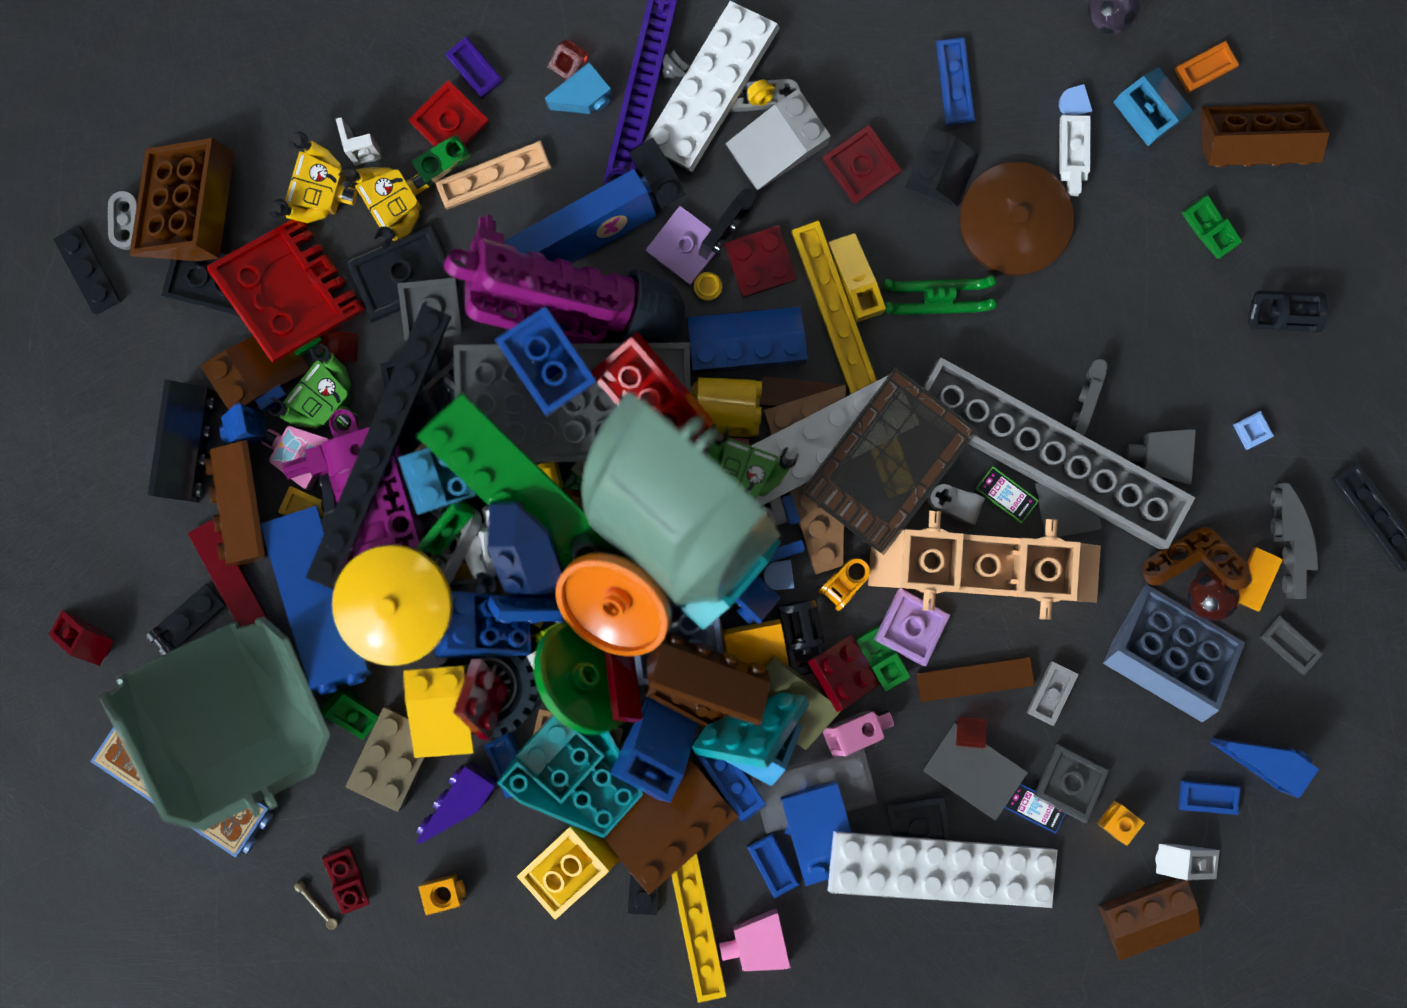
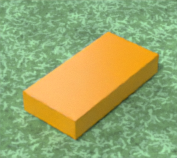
M1257 547L1253 548L1247 561L1252 574V581L1246 588L1240 589V599L1237 598L1235 592L1231 600L1255 611H1260L1283 559Z

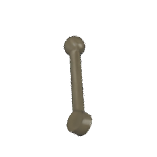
M303 881L296 882L294 885L295 891L301 892L325 919L326 927L329 930H334L338 926V920L326 913L306 890V885Z

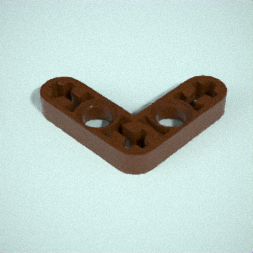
M1208 527L1194 530L1171 544L1168 549H1163L1146 559L1141 566L1144 579L1150 585L1163 584L1201 560L1231 589L1239 590L1246 588L1252 581L1249 565L1213 529ZM1183 552L1187 554L1184 559H1173V556ZM1217 555H1228V558L1222 562L1213 560ZM1233 568L1234 571L1241 576L1238 577L1236 574L1232 575L1231 569Z

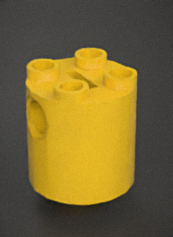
M698 377V380L690 388V393L714 420L710 427L700 435H704L711 430V426L716 423V431L719 434L724 433L726 425H728L729 436L758 437L759 425L761 423V407H759L762 393V381Z

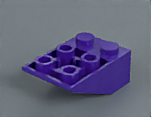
M470 762L466 766L462 764L460 768L458 767L449 780V783L453 786L450 790L446 789L444 793L442 792L433 805V808L437 809L434 815L430 813L416 832L421 835L416 842L421 844L478 812L486 804L497 787V777L474 762Z

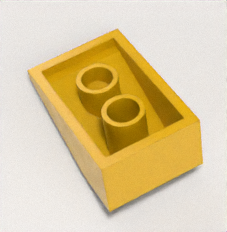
M468 665L409 669L404 671L406 706L415 758L474 753L473 732L453 713L468 671Z
M572 825L517 877L550 915L557 919L606 875L620 859L604 838Z

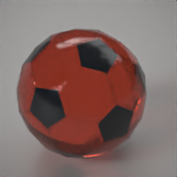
M1212 570L1204 571L1197 575L1190 583L1188 589V603L1192 610L1199 617L1210 621H1219L1231 616L1238 608L1241 599L1240 589L1229 588Z

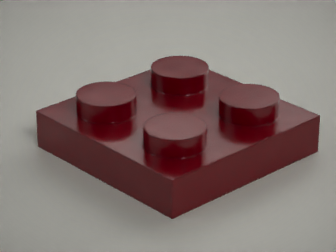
M870 125L822 157L823 162L854 205L895 178L902 171Z
M779 225L725 243L742 298L796 281L797 278Z
M852 634L808 661L836 712L844 710L880 685Z
M471 660L453 713L479 739L490 740L493 729L497 725L502 703L506 699L508 687L483 660Z

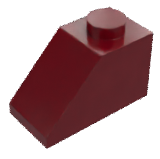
M64 610L59 614L49 633V636L70 656L98 666L101 665L103 659L110 653L111 645L114 641L101 629Z

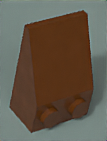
M254 336L222 351L201 365V368L228 410L236 404H243L254 409L258 406L255 401L256 399L278 385L285 388L303 377L310 369L303 356L297 357L295 352L272 364Z

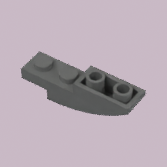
M1289 483L1276 484L1270 495L1271 506L1274 507V518L1271 520L1270 530L1271 534L1274 535V542H1286V547L1282 550L1283 564H1286V576H1283L1282 590L1286 593V599H1307V571L1318 570L1313 530L1305 508Z

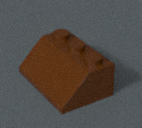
M1172 877L1098 905L1119 961L1200 931L1198 907L1189 883L1184 879Z

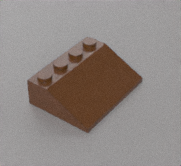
M213 138L147 148L145 150L129 255L133 257L186 261L219 259L235 152Z
M690 756L683 778L671 802L657 800L642 792V797L604 837L628 871L648 894H651L738 817L727 799Z

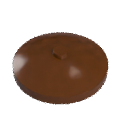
M1025 162L1003 163L982 173L967 190L959 213L960 233L970 254L987 269L1007 276L1030 275L1048 267L1065 250L1074 226L1072 202L1062 183L1044 168Z

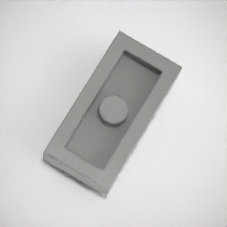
M1050 661L1026 713L1054 726L1079 674Z

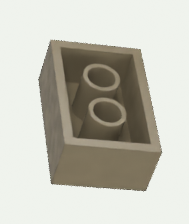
M390 705L383 707L345 786L396 812L404 808L428 758L414 757L407 713Z

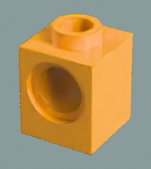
M1116 801L1112 802L1097 822L1100 827L1126 846H1128L1145 823Z
M457 874L426 881L419 886L425 915L460 907L463 903V898L466 897L464 883L462 880L458 881ZM439 887L448 888L451 892V899H440L437 895V889Z

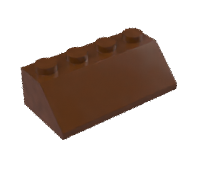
M1314 103L1201 107L1202 151L1209 166H1253L1255 164L1279 166L1287 163L1308 165L1323 162L1330 132Z
M247 440L210 449L209 458H204L206 474L212 475L214 486H209L211 504H217L218 514L213 515L215 532L221 531L222 543H217L219 560H225L226 567L261 562L265 554Z
M676 633L666 634L660 645L651 651L647 660L649 687L760 726L771 684L768 670L764 666L755 662L748 664L740 661L738 657L731 653L724 652L721 654L715 652L703 643H690Z

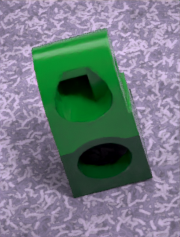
M456 135L448 138L411 162L425 184L432 186L440 181V178L451 172L453 168L467 161L471 154L460 137Z

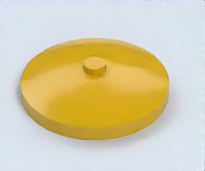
M402 545L379 546L355 557L340 574L333 593V615L340 635L357 654L378 664L402 665L422 658L442 641L452 618L453 600L451 589L442 570L424 553Z

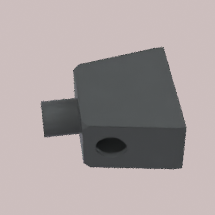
M1196 430L1144 434L1141 445H1126L1125 459L1140 462L1141 468L1168 483L1179 486L1190 485L1192 483Z

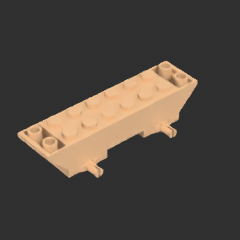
M929 511L928 528L923 530H899L883 552H879L873 546H870L868 586L916 589L924 592L922 610L935 611L936 593L941 592L1033 598L1041 601L1039 619L1052 620V602L1065 600L1097 603L1101 546L1069 542L1057 538L1058 520H1045V537L1038 539L949 533L940 529L942 512L936 511L935 514V511Z

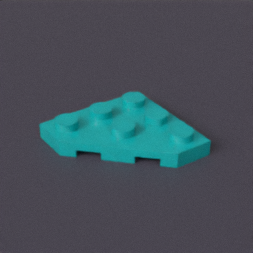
M781 692L767 698L760 726L729 715L707 725L692 748L695 754L699 756L768 769L809 706V702L806 696Z

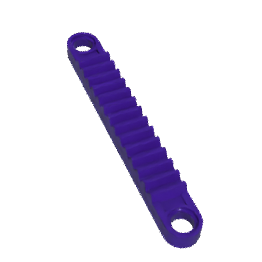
M678 0L647 1L604 176V185L608 184L615 176H622L633 169L637 171L628 151L642 144L645 139Z

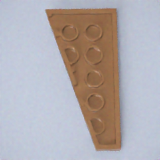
M846 385L763 410L770 435L845 398ZM841 464V466L838 468V470L835 472L833 476L837 474V472L840 470L843 464ZM845 466L836 476V480L840 483H844ZM808 481L789 491V495L792 494L801 521L799 526L814 574H819L843 566L844 524L803 494L804 489L810 483Z

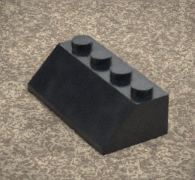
M172 380L164 381L148 496L199 503V497L203 496L205 490V482L202 480L203 469H206L204 458H209V453L206 452L207 442L212 439L213 424H210L211 415L217 408L215 390Z

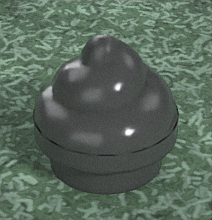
M675 49L671 53L667 52L664 55L663 67L661 69L662 78H682L690 66L684 56Z

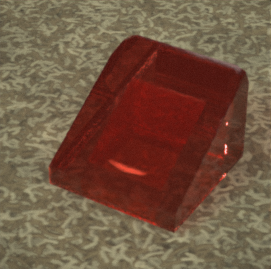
M564 40L559 42L547 67L568 80L581 69L589 54L570 41Z
M341 331L327 332L322 335V341L329 349V354L332 353L340 362L357 361V334Z
M958 717L955 746L985 749L987 720Z

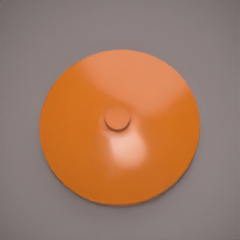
M607 554L585 555L571 562L558 580L556 600L563 618L576 634L598 649L621 656L646 654L660 645L670 628L671 609L664 591L647 572L625 559Z

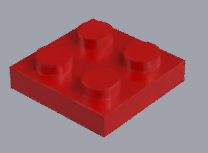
M449 80L408 119L410 124L434 147L456 135L460 137L466 147L490 123Z

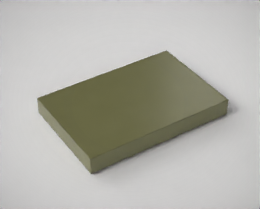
M773 655L764 666L768 670L771 682L767 698L781 692L806 696L809 706L798 721V724L803 727L796 743L807 750L841 711L836 712L825 692Z

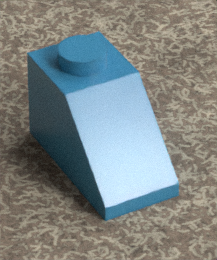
M588 63L546 96L545 101L550 110L591 114L594 110L601 111L610 103L611 100L609 98L612 97L611 88L593 66Z

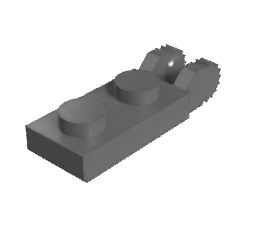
M1095 359L1088 368L1086 378L1089 385L1082 386L1078 401L1082 402L1079 413L1074 411L1068 427L1083 436L1086 435L1107 373L1106 371L1108 370L1107 363L1102 359Z

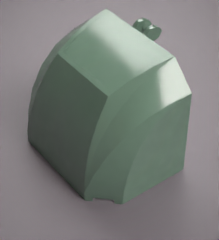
M628 391L612 410L599 430L585 465L582 498L588 523L629 562L647 572L659 584L665 595L676 605L704 602L719 603L778 539L780 534L766 511L732 478L703 454L716 439L718 434L716 430L712 429L706 432L695 447L689 441L701 429L704 422L701 417L691 421L681 435L644 401Z
M265 617L257 618L255 620L256 624L239 626L238 622H232L121 675L117 679L119 685L111 693L106 691L99 696L138 776L163 821L206 831L248 808L256 818L260 816V808L257 803L265 800L271 809L277 807L273 795L315 773L330 733L288 638Z

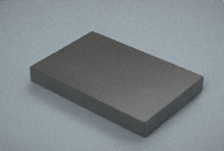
M955 723L923 769V772L995 821L1028 773Z

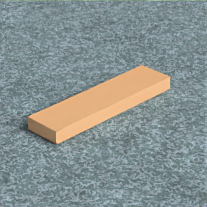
M540 140L443 178L436 183L443 204L446 210L552 168Z

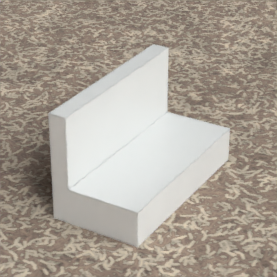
M342 118L336 119L344 152L355 166L383 159L380 147L370 134L354 138L352 131Z

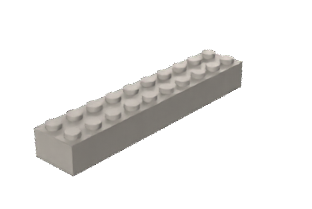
M943 358L936 361L921 388L975 429L974 433L967 437L969 438L966 441L967 444L1158 549L1169 548L1195 500V497ZM916 399L911 407L912 409L918 404ZM921 403L915 409V412L928 422H932L936 417L934 413ZM937 417L933 422V425L949 434L954 430L942 418Z

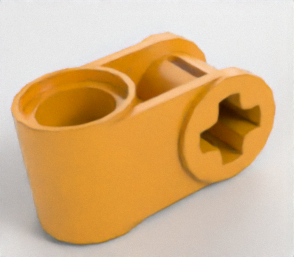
M850 559L817 592L820 595L824 594L836 605L835 609L840 611L867 581L870 575V568L862 559ZM859 563L864 567V575L860 579L855 580L849 576L848 571L852 564ZM834 587L842 596L839 597L831 588Z

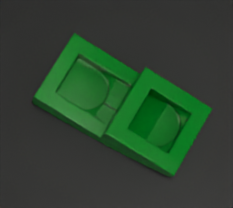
M1203 195L1181 212L1197 236L1217 259L1223 257L1242 242L1228 218L1223 219L1208 195Z
M876 625L854 639L883 689L888 691L910 678V675L894 650L874 640L880 628V625Z

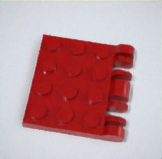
M296 220L284 223L207 266L208 272L272 364L342 323L356 318L365 311L359 299L352 301L356 295L351 290L335 299L331 296L330 293L341 288L346 281L343 276H338L323 284L334 277L339 271L327 254L308 263V261L319 256L323 252V248L318 244L301 253L298 247L309 242L314 235L310 230L304 231L307 228L306 223Z

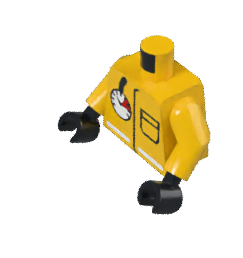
M293 132L299 135L302 141L300 145L289 141V145L294 149H304V152L299 151L285 200L276 199L271 201V203L280 206L281 212L271 211L270 215L274 218L286 215L288 219L311 223L326 218L328 214H336L339 202L354 205L357 200L358 191L355 188H344L342 186V183L346 180V175H338L342 168L337 159L329 150L314 141H309L308 136L304 132Z
M346 166L340 171L339 176L346 175L349 177L348 180L342 183L344 188L351 187L354 182L358 183L355 187L380 227L374 239L378 237L386 239L381 245L382 248H388L392 240L396 241L412 232L420 216L419 211L422 209L415 196L429 188L419 174L406 181L399 169L393 170L388 167H368L355 170L353 167Z

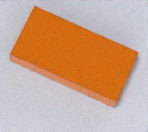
M1224 41L1177 66L1174 71L1187 94L1236 69L1239 63L1228 43Z

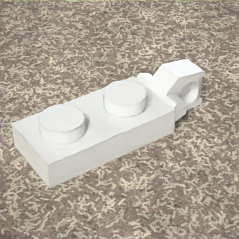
M1062 115L1060 117L1059 174H1061V181H1067L1066 191L1069 196H1078L1081 193L1082 181H1087L1088 173L1090 172V116Z

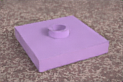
M681 206L678 207L645 250L647 254L689 286L692 285L715 255L712 252L707 260L699 255L698 251L702 241L711 229Z
M900 588L897 590L874 640L912 661L926 666L950 614L935 607V611L922 610L923 600Z

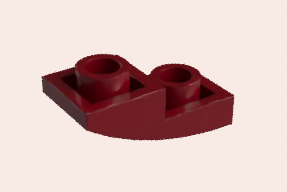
M349 845L323 855L322 861L333 884L331 890L342 915L370 905L365 883L351 846Z

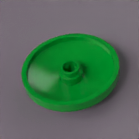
M566 621L547 631L541 638L535 652L534 676L539 694L549 711L568 728L588 735L604 734L622 725L625 721H614L612 718L604 651L582 639Z

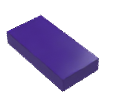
M467 36L445 53L446 58L481 99L503 82V78Z

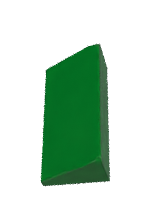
M461 500L453 503L417 546L418 550L440 556L474 516L475 513L468 502Z

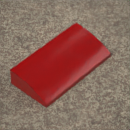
M638 332L634 333L590 371L597 383L616 404L629 391L644 401L681 435L691 421L701 417L704 420L703 425L689 442L709 428L714 421Z

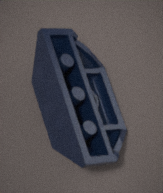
M492 501L489 504L487 548L505 594L552 596L556 592L558 580L564 570L550 531L533 515L525 511L524 506L519 501Z

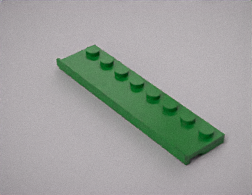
M463 392L459 393L452 403L437 414L417 434V438L488 505L492 501H519L524 506L525 511L533 515L550 531L563 570L574 561L570 543L579 534L591 535L606 548L611 549L622 559L626 560L623 555L589 525L584 510ZM582 547L578 554L586 555L591 552L592 548Z

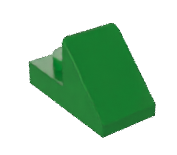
M338 689L320 709L324 717L361 740L374 728L379 717L375 711L350 690L344 692Z

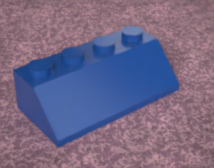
M800 307L687 317L693 374L805 364L807 361L805 330Z

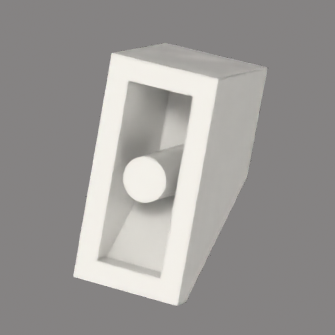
M1159 844V850L1155 858L1157 864L1156 873L1184 880L1216 879L1220 850L1179 844Z

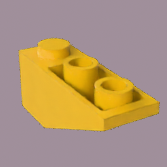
M854 233L828 242L855 322L858 323L883 314L886 309L856 234Z

